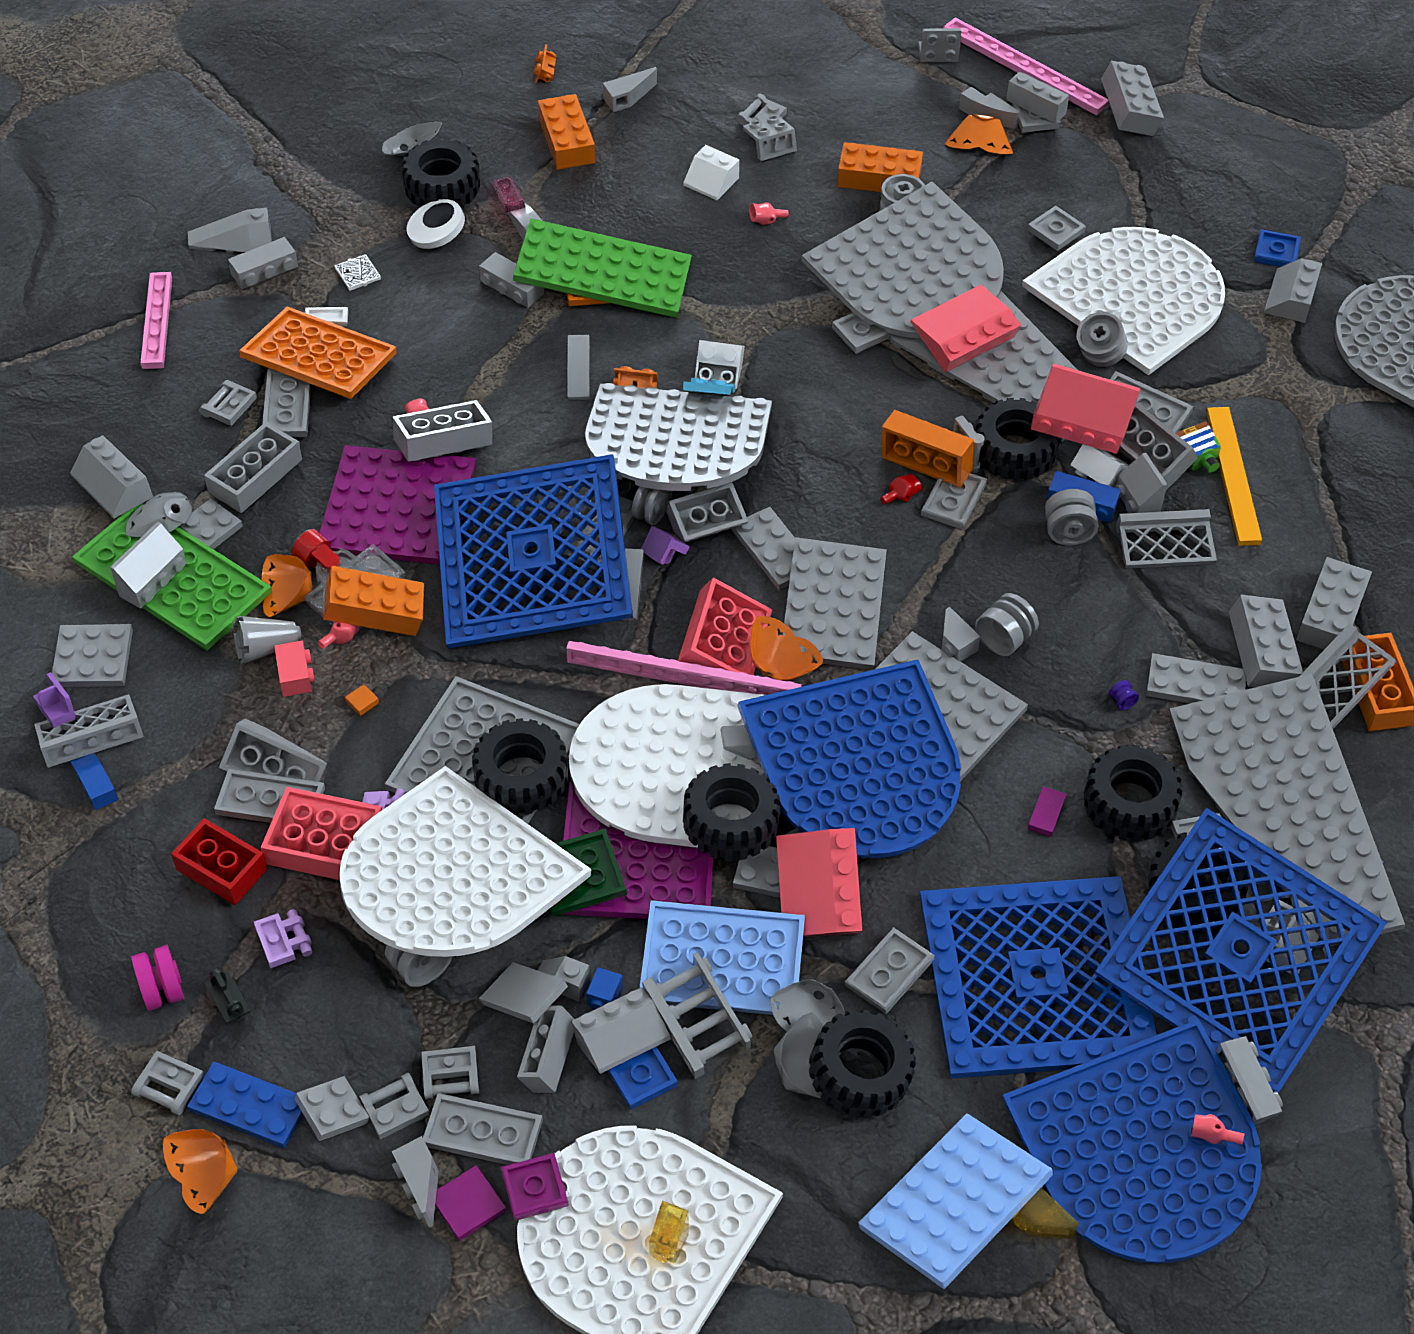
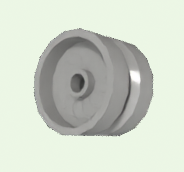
M897 174L888 177L881 187L880 211L920 189L925 184L913 175Z
M1096 312L1083 319L1077 328L1076 337L1083 357L1089 364L1096 367H1108L1116 364L1124 357L1128 347V340L1122 322L1116 315L1109 312Z
M1067 489L1057 492L1047 500L1045 514L1048 521V533L1050 538L1056 543L1062 545L1082 544L1092 539L1098 532L1099 524L1093 496L1087 491Z
M386 945L385 949L386 960L398 971L401 978L408 985L414 987L428 984L438 978L452 960V956L418 955Z

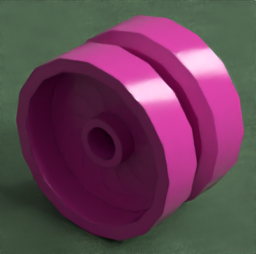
M168 945L154 949L153 956L156 966L151 965L149 956L145 952L131 956L148 1012L161 1008L163 1002L160 990L164 989L167 1001L171 1004L184 1000L180 985L182 980Z

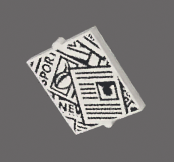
M366 254L334 265L349 291L362 286L366 287L367 284L381 280V276Z

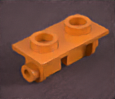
M545 44L543 50H539L535 61L538 63L533 73L536 75L535 83L538 82V79H542L545 82L553 80L556 55L554 52L547 51V45Z
M627 366L614 368L616 378L614 377L613 384L627 386L637 383L639 388H657L658 374L651 369H642L640 371L633 370Z

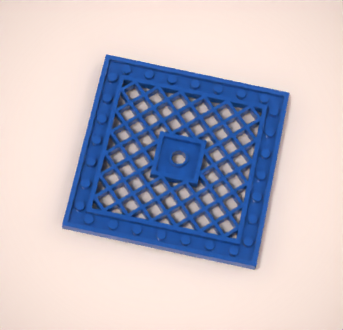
M613 454L434 485L445 636L448 649L633 618L616 466ZM583 486L589 489L584 497L578 494V491ZM560 490L567 493L562 500L555 497ZM538 494L544 497L539 504L532 501ZM594 495L596 504L590 501ZM518 498L522 502L516 508L511 506V502ZM572 498L579 501L574 508L567 505ZM493 501L499 504L494 512L488 509ZM550 501L556 504V507L551 512L545 509ZM472 505L477 509L470 516L465 511ZM529 505L534 510L527 516L522 512ZM585 505L592 509L586 516L580 513ZM505 509L511 512L506 520L500 517ZM564 509L569 514L562 520L557 515ZM484 513L489 517L482 524L477 519ZM540 513L546 516L541 524L535 521V518ZM596 515L598 519V524L592 521V519ZM461 517L466 520L463 525L461 524ZM517 517L524 520L518 528L512 525ZM575 517L581 520L576 528L570 525V522ZM497 521L501 525L496 531L491 530L489 527ZM552 521L558 524L555 530L552 524H550ZM472 525L478 527V530L473 535L469 534L467 530ZM587 525L594 529L588 536L582 533ZM507 528H508V529L511 530V531L506 532V534H507V539H505V538L502 537L501 535H502V534L507 530ZM564 529L571 532L565 540L559 536ZM484 533H487L491 537L485 543L481 542L479 538ZM598 535L600 537V544L594 540ZM463 537H465L466 539H468V541H467L464 545H463ZM577 537L583 540L578 548L571 544ZM498 540L503 545L498 551H495L491 547ZM555 541L561 544L557 550L555 549ZM474 544L480 547L475 555L468 552ZM589 545L596 548L591 556L584 553ZM535 546L538 548L533 554L526 553L529 547ZM566 549H569L573 554L566 560L561 555ZM507 550H508L509 559H507L506 557L503 556V555L506 553ZM486 552L492 555L487 563L480 560ZM601 554H602V563H603V564H601L600 562L597 561V558H598ZM464 556L470 559L466 565L464 561ZM579 557L586 560L580 568L574 565V562ZM498 560L505 564L499 571L492 568ZM557 561H558V562H560V563L563 564V565H562L561 568L556 572V571H554L553 569H557ZM477 564L482 569L474 575L470 570ZM591 565L598 568L593 576L586 573ZM568 569L575 572L570 580L563 576ZM509 570L511 575L514 576L511 580L505 576ZM489 572L494 577L489 583H486L482 579ZM545 573L553 576L547 584L540 580ZM603 574H604L605 584H603L602 582L599 581V579L601 578V576H602ZM466 576L471 579V581L467 584V586H466ZM524 576L530 581L524 587H521L517 583ZM581 577L588 580L583 588L576 585ZM501 580L507 585L501 591H498L494 587ZM558 581L565 584L559 592L553 589ZM477 584L483 587V590L478 595L471 592ZM535 585H538L542 589L535 596L530 593V590ZM594 585L601 589L595 597L588 593ZM512 589H515L519 593L512 600L507 597V594ZM571 589L577 592L572 600L565 597ZM491 592L496 597L489 604L484 598ZM547 593L554 596L549 604L542 601ZM467 596L473 599L469 606ZM525 596L532 600L526 608L519 605ZM502 600L509 604L503 612L496 608ZM480 604L485 607V610L478 616L473 611Z
M1206 808L1094 974L1175 1028L1199 1019L1215 1050L1219 1044L1250 1034L1251 1041L1255 1044L1259 1054L1256 1058L1260 1066H1264L1270 1075L1271 1081L1269 1085L1273 1092L1277 1091L1279 1093L1387 922ZM1214 845L1217 849H1211V847ZM1223 854L1226 865L1214 867L1211 856ZM1230 856L1241 863L1232 864ZM1205 858L1208 868L1197 870ZM1245 868L1248 880L1236 881L1233 870ZM1227 871L1230 883L1218 884L1215 873ZM1253 871L1263 877L1254 879ZM1209 874L1212 886L1200 887L1197 876ZM1192 877L1194 889L1183 890ZM1268 883L1271 894L1259 896L1256 884ZM1275 885L1285 890L1286 892L1277 893ZM1250 886L1253 897L1241 899L1238 887ZM1232 889L1235 900L1223 902L1220 890ZM1214 892L1217 903L1204 905L1202 893ZM1196 895L1199 906L1186 908L1184 896ZM1290 897L1293 909L1281 910L1279 899ZM1178 898L1180 909L1169 911ZM1298 899L1308 906L1299 907ZM1272 900L1275 912L1263 914L1261 902ZM1254 903L1257 915L1245 917L1242 905ZM1236 906L1238 915L1232 912L1227 919L1224 908ZM1218 909L1221 921L1209 923L1206 911ZM1200 912L1203 924L1191 926L1188 914ZM1313 912L1316 923L1304 925L1302 913ZM1320 913L1331 921L1322 922ZM1182 915L1185 927L1173 929L1170 917ZM1295 915L1298 926L1286 928L1283 917ZM1277 918L1280 929L1268 931L1265 919ZM1164 919L1167 930L1156 931ZM1259 921L1261 929L1250 922ZM1336 926L1339 938L1327 940L1324 928ZM1222 927L1213 940L1211 928ZM1343 928L1349 931L1346 936ZM1318 929L1321 941L1309 943L1306 931ZM1205 930L1207 942L1195 943L1192 932ZM1300 932L1303 944L1291 946L1288 934ZM1187 933L1189 945L1177 946L1174 935ZM1282 935L1284 947L1273 949L1278 942L1273 937ZM1168 936L1171 948L1158 949L1156 938ZM1151 940L1153 951L1142 952L1148 941ZM1236 942L1244 943L1247 946L1248 952L1243 955L1238 954L1234 950V944ZM1340 944L1334 955L1331 956L1329 946ZM1323 947L1326 959L1314 961L1311 949ZM1208 948L1203 956L1209 960L1199 961L1197 949ZM1191 950L1193 962L1181 964L1178 952ZM1304 950L1307 962L1295 964L1293 952ZM1173 953L1175 965L1163 967L1160 955ZM1286 953L1289 965L1277 967L1274 955ZM1155 957L1157 968L1144 970L1142 958ZM1268 957L1271 968L1259 970ZM1135 961H1137L1138 969L1133 966ZM1213 965L1216 977L1204 979L1201 967ZM1327 965L1318 978L1316 967ZM1220 967L1232 975L1222 976ZM1195 968L1198 980L1185 982L1183 970ZM1309 968L1312 980L1300 982L1297 970ZM1177 971L1180 983L1167 985L1164 973ZM1291 971L1294 983L1282 985L1279 973ZM1159 974L1161 984L1149 976ZM1273 974L1276 986L1263 988L1261 976ZM1253 978H1255L1257 989L1245 991L1243 982L1249 985ZM1236 980L1239 992L1227 994L1224 982ZM1218 983L1221 995L1208 997L1206 985ZM1200 986L1202 998L1190 1000L1187 988ZM1313 986L1305 999L1302 988ZM1181 989L1183 998L1172 991ZM1296 989L1298 1001L1286 1003L1284 991ZM1277 992L1280 1004L1268 1006L1265 994ZM1259 995L1262 1007L1250 1009L1247 997ZM1241 998L1243 1011L1231 1012L1228 1000ZM1222 1001L1225 1014L1213 1015L1210 1003ZM1204 1004L1206 1014L1195 1006ZM1300 1007L1291 1020L1288 1009ZM1282 1010L1285 1023L1273 1024L1270 1012ZM1264 1013L1267 1026L1254 1028L1251 1015ZM1245 1016L1248 1029L1236 1031L1233 1018ZM1227 1019L1229 1029L1217 1021ZM1286 1028L1277 1042L1274 1030ZM1268 1031L1271 1044L1259 1046L1256 1033ZM1272 1050L1270 1055H1267L1263 1051Z
M1121 876L920 891L919 897L928 951L934 954L935 960L931 963L950 1079L1068 1070L1157 1035L1151 1011L1119 990L1118 996L1112 992L1115 987L1109 985L1106 988L1097 981L1099 978L1097 975L1094 974L1090 977L1081 971L1085 965H1088L1095 971L1097 970L1100 963L1092 959V957L1097 952L1105 958L1130 921ZM1087 908L1096 914L1093 920L1082 914ZM1061 910L1072 916L1068 922L1057 916ZM998 912H1004V914L1001 916ZM1036 912L1046 918L1042 924L1032 918ZM1011 914L1021 920L1017 926L1007 920ZM986 916L996 922L991 928L982 922ZM960 918L970 923L966 930L956 924ZM1101 919L1103 921L1104 928L1097 924ZM1076 920L1086 926L1083 932L1072 926ZM1051 922L1061 928L1057 934L1047 928ZM1026 924L1036 930L1032 936L1021 930ZM1000 926L1011 932L1006 938L996 932ZM975 928L985 933L981 940L971 934ZM1091 930L1101 936L1098 942L1087 936ZM953 931L959 935L956 941H954ZM1066 932L1076 938L1072 944L1062 938ZM1041 934L1051 940L1047 946L1036 940ZM1015 936L1026 942L1021 948L1011 942ZM990 938L1000 944L996 950L985 944ZM964 940L974 945L970 952L960 946ZM1106 940L1109 950L1102 946L1106 942ZM1081 942L1091 948L1087 955L1077 948ZM1056 944L1066 950L1062 956L1059 948H1053ZM1032 946L1035 950H1028V948ZM1005 948L1009 950L1007 958L1000 954ZM979 950L989 956L985 962L975 956ZM957 954L964 958L959 964ZM1071 954L1081 961L1077 967L1067 961ZM994 960L1004 966L1000 972L990 967ZM1135 961L1133 966L1138 969L1137 961ZM969 962L979 968L974 975L964 968ZM1064 969L1071 973L1067 978H1065ZM1009 970H1010V975H1011V980H1012V981H1010L1009 979H1007V978L1005 977V975L1009 972ZM1040 971L1045 977L1036 979L1031 975V972ZM984 972L993 978L989 985L979 979ZM961 976L968 980V982L963 987ZM1075 977L1086 983L1082 989L1071 983ZM998 983L1009 989L1004 996L994 989ZM972 985L983 991L978 998L968 991ZM1091 987L1101 994L1097 1000L1086 994ZM1069 992L1075 995L1071 1002L1065 999L1068 997ZM1013 993L1015 1001L1022 1002L1019 1006L1009 1000ZM988 995L998 1001L993 1008L983 1002ZM1106 998L1117 1004L1112 1011L1101 1004ZM965 999L972 1003L968 1009H966ZM1039 1000H1048V1001L1044 1004V1003H1042V1002L1039 1001ZM1080 1000L1091 1006L1086 1013L1076 1006ZM1054 1002L1065 1008L1060 1015L1050 1008ZM1028 1004L1039 1010L1034 1017L1024 1010ZM1002 1006L1013 1012L1008 1019L998 1012ZM977 1007L987 1014L982 1021L972 1014ZM1121 1008L1123 1011L1124 1019L1117 1015ZM1096 1010L1106 1017L1102 1023L1091 1017ZM1070 1012L1080 1019L1076 1025L1065 1019ZM1044 1014L1054 1020L1050 1027L1039 1021ZM1018 1016L1028 1022L1024 1029L1013 1023ZM992 1018L1002 1024L998 1031L987 1025ZM1111 1021L1122 1028L1118 1034L1107 1028ZM969 1022L976 1026L972 1033L970 1032ZM1085 1023L1096 1030L1092 1036L1081 1030ZM1059 1025L1070 1032L1065 1038L1055 1032ZM1033 1027L1043 1033L1039 1040L1029 1034ZM1007 1029L1017 1035L1013 1042L1003 1036ZM981 1031L991 1037L987 1044L976 1038ZM1100 1034H1103V1035L1106 1036L1107 1038H1097V1037H1098ZM1074 1036H1077V1037H1078L1079 1039H1081V1040H1071V1039H1072ZM1048 1038H1051V1039H1052L1053 1041H1055V1042H1045V1041H1046ZM1022 1040H1024V1041H1026V1042L1029 1043V1044H1019V1043H1020ZM996 1042H998V1043H1000V1044L1003 1045V1046H993V1045H994Z

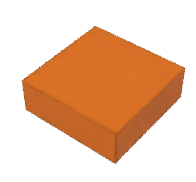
M365 684L345 696L346 703L359 716L379 704V698Z

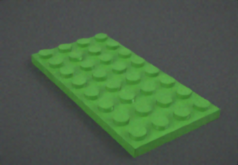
M530 218L513 274V281L677 318L692 255Z
M143 504L122 514L72 556L74 563L116 591L117 587L110 567L141 538L127 536L126 526L130 516ZM177 527L169 533L183 548L187 564L142 608L208 651L233 628L236 616L248 615L272 593V588L225 556Z

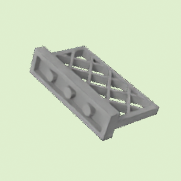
M1210 510L1120 514L1116 523V530L1120 535L1125 569L1216 564L1217 558L1209 522L1211 518ZM1194 529H1204L1205 537L1201 540L1192 532ZM1172 530H1178L1184 536L1178 541L1169 533ZM1151 531H1156L1162 537L1156 542L1147 534ZM1133 532L1139 536V539L1133 543L1126 538V533ZM1187 537L1197 543L1193 550L1183 544ZM1165 538L1175 545L1171 551L1160 545ZM1142 540L1153 546L1148 552L1137 546ZM1201 546L1209 552L1210 557H1201L1195 552ZM1177 548H1180L1188 556L1186 558H1178L1173 553ZM1157 549L1166 556L1163 559L1157 560L1151 556V553ZM1134 550L1143 558L1140 561H1130L1129 554Z
M1349 623L1300 676L1312 674L1320 696L1321 694L1335 693V704L1324 705L1325 710L1336 709V716L1330 722L1332 729H1334L1396 663V659L1360 634L1357 628ZM1360 641L1367 646V653L1353 654L1352 648ZM1382 657L1387 661L1380 668H1371V658ZM1368 659V669L1354 670L1353 660ZM1350 660V671H1336V665L1340 661ZM1369 674V681L1365 685L1355 686L1354 675ZM1351 676L1352 686L1338 687L1337 677ZM1334 677V688L1320 689V682L1324 678ZM1352 691L1353 698L1349 702L1339 703L1338 693Z
M129 694L74 711L75 719L53 728L48 720L34 724L47 768L144 737ZM125 705L122 709H116L119 706ZM101 713L98 717L93 716L94 714ZM109 715H115L112 720L106 719ZM77 720V722L74 725L68 724L69 722ZM86 722L91 723L88 727L83 726ZM49 728H53L50 732L43 731ZM61 730H67L64 735L59 734Z

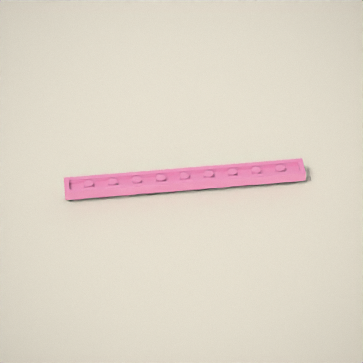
M956 17L944 26V28H960L962 32L960 42L1017 73H1025L1068 94L1069 101L1095 115H1098L1108 107L1109 100Z
M569 641L567 645V663L700 688L769 695L802 686V684L791 681L775 680L743 672L727 671L722 668L701 666L700 664L679 662L674 659L669 660L652 655L615 650L605 646L599 647L583 642Z

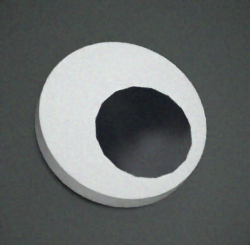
M440 199L429 202L420 207L411 216L407 224V234L412 243L419 248L432 249L440 247L453 240L460 233L465 222L464 213L461 207L452 200Z

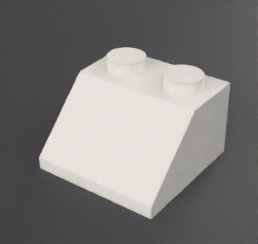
M705 145L694 156L684 180V186L714 200H718L739 179V159Z
M1082 444L1071 466L1076 468V474L1085 479L1089 476L1095 480L1094 482L1115 487L1118 475L1129 464L1105 450Z

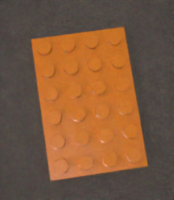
M286 307L239 350L241 358L350 399L397 354L396 346L290 307Z

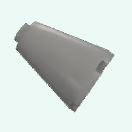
M236 616L234 618L233 627L238 626V631L234 634V643L238 659L242 658L241 664L275 653L274 645L301 640L300 627L296 626L294 621Z

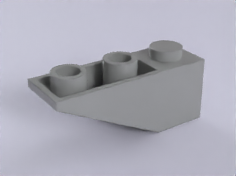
M650 68L603 83V99L612 112L631 107L657 85V68Z
M421 1136L392 1151L397 1161L392 1166L398 1178L404 1177L406 1180L402 1186L408 1199L414 1197L417 1202L412 1207L418 1219L425 1218L430 1228L433 1226L439 1170Z

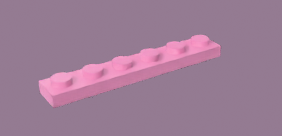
M171 272L150 273L141 354L142 369L164 368L172 288Z

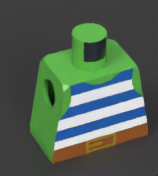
M1206 421L1176 433L1193 447L1198 459L1188 468L1189 470L1194 471L1205 467L1209 473H1212L1219 468L1220 464L1217 460L1221 445Z

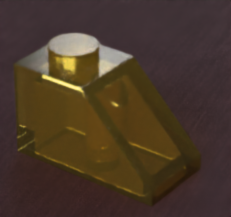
M1042 1188L1013 1217L1017 1227L1022 1231H1027L1033 1237L1072 1239L1076 1235L1079 1225Z
M662 1201L649 1240V1253L656 1260L664 1263L668 1261L676 1263L689 1235V1211Z

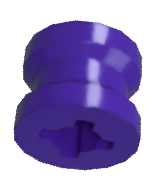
M1127 680L1118 682L1109 691V696L1117 701L1116 705L1119 710H1127L1139 700L1138 693L1132 691V686Z

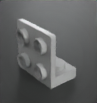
M923 29L922 41H919L918 45L920 62H958L961 29Z
M777 115L768 116L767 119L761 121H751L743 126V130L756 140L757 157L760 161L797 151L795 129Z

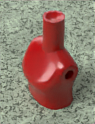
M910 473L905 476H898L889 484L890 492L880 497L881 503L886 505L895 499L906 502L913 495L922 491V485Z

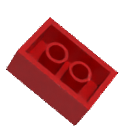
M205 818L171 853L178 872L235 906L268 869L263 852Z

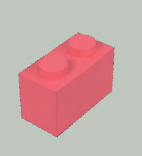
M303 640L274 645L283 697L312 692L310 682H315L313 668H308L307 665L312 663L309 649H304Z

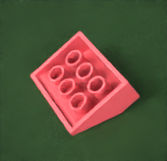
M982 285L910 321L944 373L1014 338L1021 327V324L1010 308Z
M1052 364L1034 411L1031 430L1117 454L1124 439L1140 388Z
M712 578L699 592L678 661L754 675L756 667L753 665L750 651L752 625L757 616L770 617L772 609L725 583ZM760 623L763 629L768 626V624Z
M286 787L261 845V851L264 853L266 864L340 880V866L345 849H348L353 841L354 834L367 821L382 811V806Z
M855 828L828 829L776 836L781 913L805 915L803 937L860 934L862 932Z

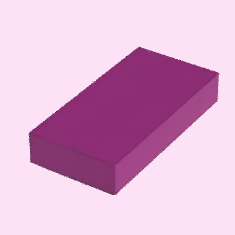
M1043 786L1028 829L1052 837L1067 794Z

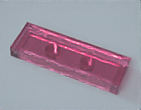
M511 176L492 181L493 188L506 213L525 208L524 200Z

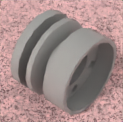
M1006 593L1000 597L975 623L976 632L983 644L995 654L1001 656H1010L1039 626L1037 614L1031 605L1020 596L1012 593Z

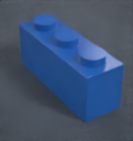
M1059 471L1055 472L1048 490L1047 500L1057 492L1067 489L1087 491L1093 496L1098 520L1111 523L1119 502L1121 489Z

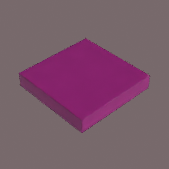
M555 1153L501 1167L514 1221L569 1206Z
M477 1165L437 1189L435 1207L458 1241L463 1240L506 1212L505 1205Z

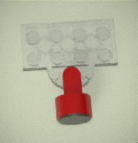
M309 529L300 534L292 545L291 554L301 559L308 568L316 566V577L319 586L305 596V602L321 617L324 614L325 584L332 566L401 579L405 577V571L374 544L358 556L340 548V551H332L330 549V542L317 530ZM326 620L330 625H333L335 622Z

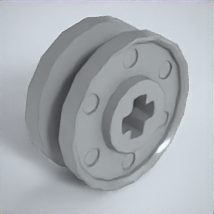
M639 486L632 504V516L638 520L645 518L647 524L656 525L664 516L668 502L671 501L673 491Z

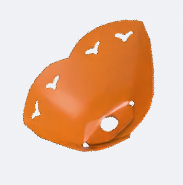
M968 115L945 143V145L953 148L972 149L980 147L991 153H1013L1000 119L986 115Z
M281 554L267 556L263 564L261 580L268 585L271 583L269 579L275 582L271 587L272 593L263 602V610L266 616L272 617L312 597L311 571L298 557ZM272 562L275 568L269 571Z
M768 616L756 617L751 630L750 651L753 665L766 677L781 681H792L823 664L821 653L816 646L805 638L795 637L790 627L785 623ZM762 622L764 624L770 625L763 629V626L760 623ZM779 628V629H780V632L785 633V635H779V636H778V630H777V629ZM800 645H802L804 649H808V651L801 652ZM813 656H815L817 663H812Z
M204 1129L174 1132L164 1137V1159L172 1177L182 1183L184 1201L194 1212L204 1214L237 1173L236 1163L225 1140H222L221 1137L213 1132ZM170 1143H173L175 1146H178L174 1154H172L173 1147ZM176 1163L184 1164L182 1173L180 1172V1167L176 1166ZM192 1189L198 1191L195 1198H193ZM206 1202H207L206 1208H204L203 1205H202V1206L199 1205L200 1203H206Z

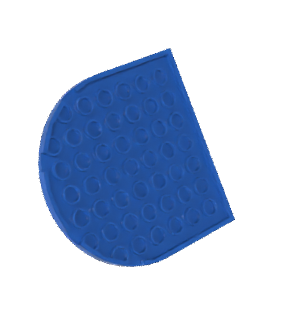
M918 659L738 702V710L763 774L770 779V783L775 785L777 794L780 796V810L801 833L855 828L857 857L882 858L899 855L921 846L939 832L951 815L961 787V763L955 742Z
M1199 1019L1002 1095V1100L1027 1152L1052 1168L1053 1176L1043 1186L1055 1209L1076 1233L1092 1245L1109 1254L1126 1260L1154 1264L1173 1263L1191 1259L1212 1250L1224 1242L1241 1225L1252 1207L1260 1184L1262 1170L1258 1133L1249 1111ZM1195 1114L1204 1116L1208 1114L1215 1115L1227 1130L1244 1133L1243 1144L1225 1140L1218 1144H1211L1204 1139L1191 1137Z

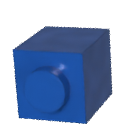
M598 967L586 993L587 1006L595 1010L618 999L623 989L622 975Z

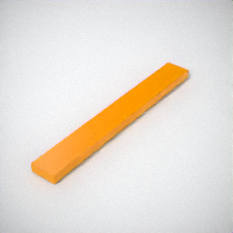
M1229 407L1207 408L1206 414L1209 426L1221 445L1218 463L1220 464L1219 468L1238 546L1261 545L1262 537Z

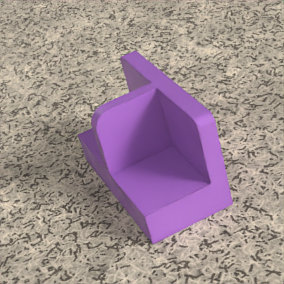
M652 526L641 550H644L646 555L663 565L664 563H670L675 551L686 555L690 546L672 534Z
M48 673L46 675L50 687L41 690L33 698L35 704L53 728L75 719L76 716L69 695L54 675Z

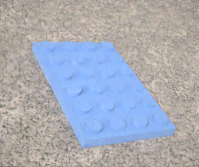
M651 901L640 988H643L642 982L652 977L655 984H663L694 967L693 954L698 952L702 959L706 957L713 970L710 973L733 1011L773 1015L770 998L777 991L799 982L805 915ZM699 975L666 994L667 997L664 999L668 1005H678L705 990L708 986L702 976ZM714 997L696 1006L697 1008L721 1010ZM774 1001L778 1010L779 1002Z
M966 1114L858 1222L859 1227L874 1240L945 1289L1053 1176L1052 1168L977 1119Z

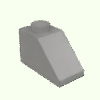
M948 607L945 612L941 649L950 657H954L961 662L978 651L980 636L956 612Z
M567 956L543 960L537 970L563 979L568 987L561 995L580 1002L590 982L589 965Z

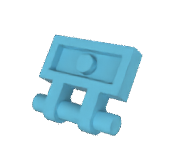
M691 378V382L683 383V390L731 395V393L735 392V384H727V381L720 380L709 382L706 379Z

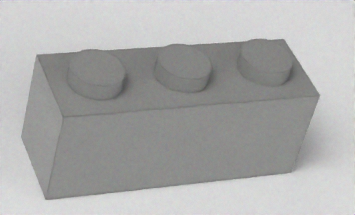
M1018 72L1009 81L1006 100L1056 124L1066 114L1069 95L1025 73Z
M285 237L228 259L231 275L241 289L298 267L296 251Z
M496 252L479 265L481 282L527 308L544 295L543 287L513 281L516 263Z
M550 1006L533 1025L517 1078L533 1093L556 1092L574 1033L571 1021L575 1019L563 1006Z

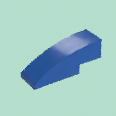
M95 753L70 760V764L95 810L118 801L116 791Z

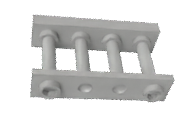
M698 952L693 954L694 967L665 983L655 984L652 977L642 982L643 989L653 1000L671 1039L695 1079L704 1074V1064H706L707 1059L740 1041L745 1050L751 1048L750 1038H752L748 1026L745 1023L741 1025L710 972L713 970L706 957L702 959ZM699 975L702 976L708 988L676 1006H668L664 999L667 997L666 994ZM712 997L715 998L721 1008L720 1011L689 1028H681L677 1021L680 1019V1015ZM726 1019L729 1021L735 1031L734 1033L701 1051L699 1049L694 1050L690 1043L693 1041V1037Z

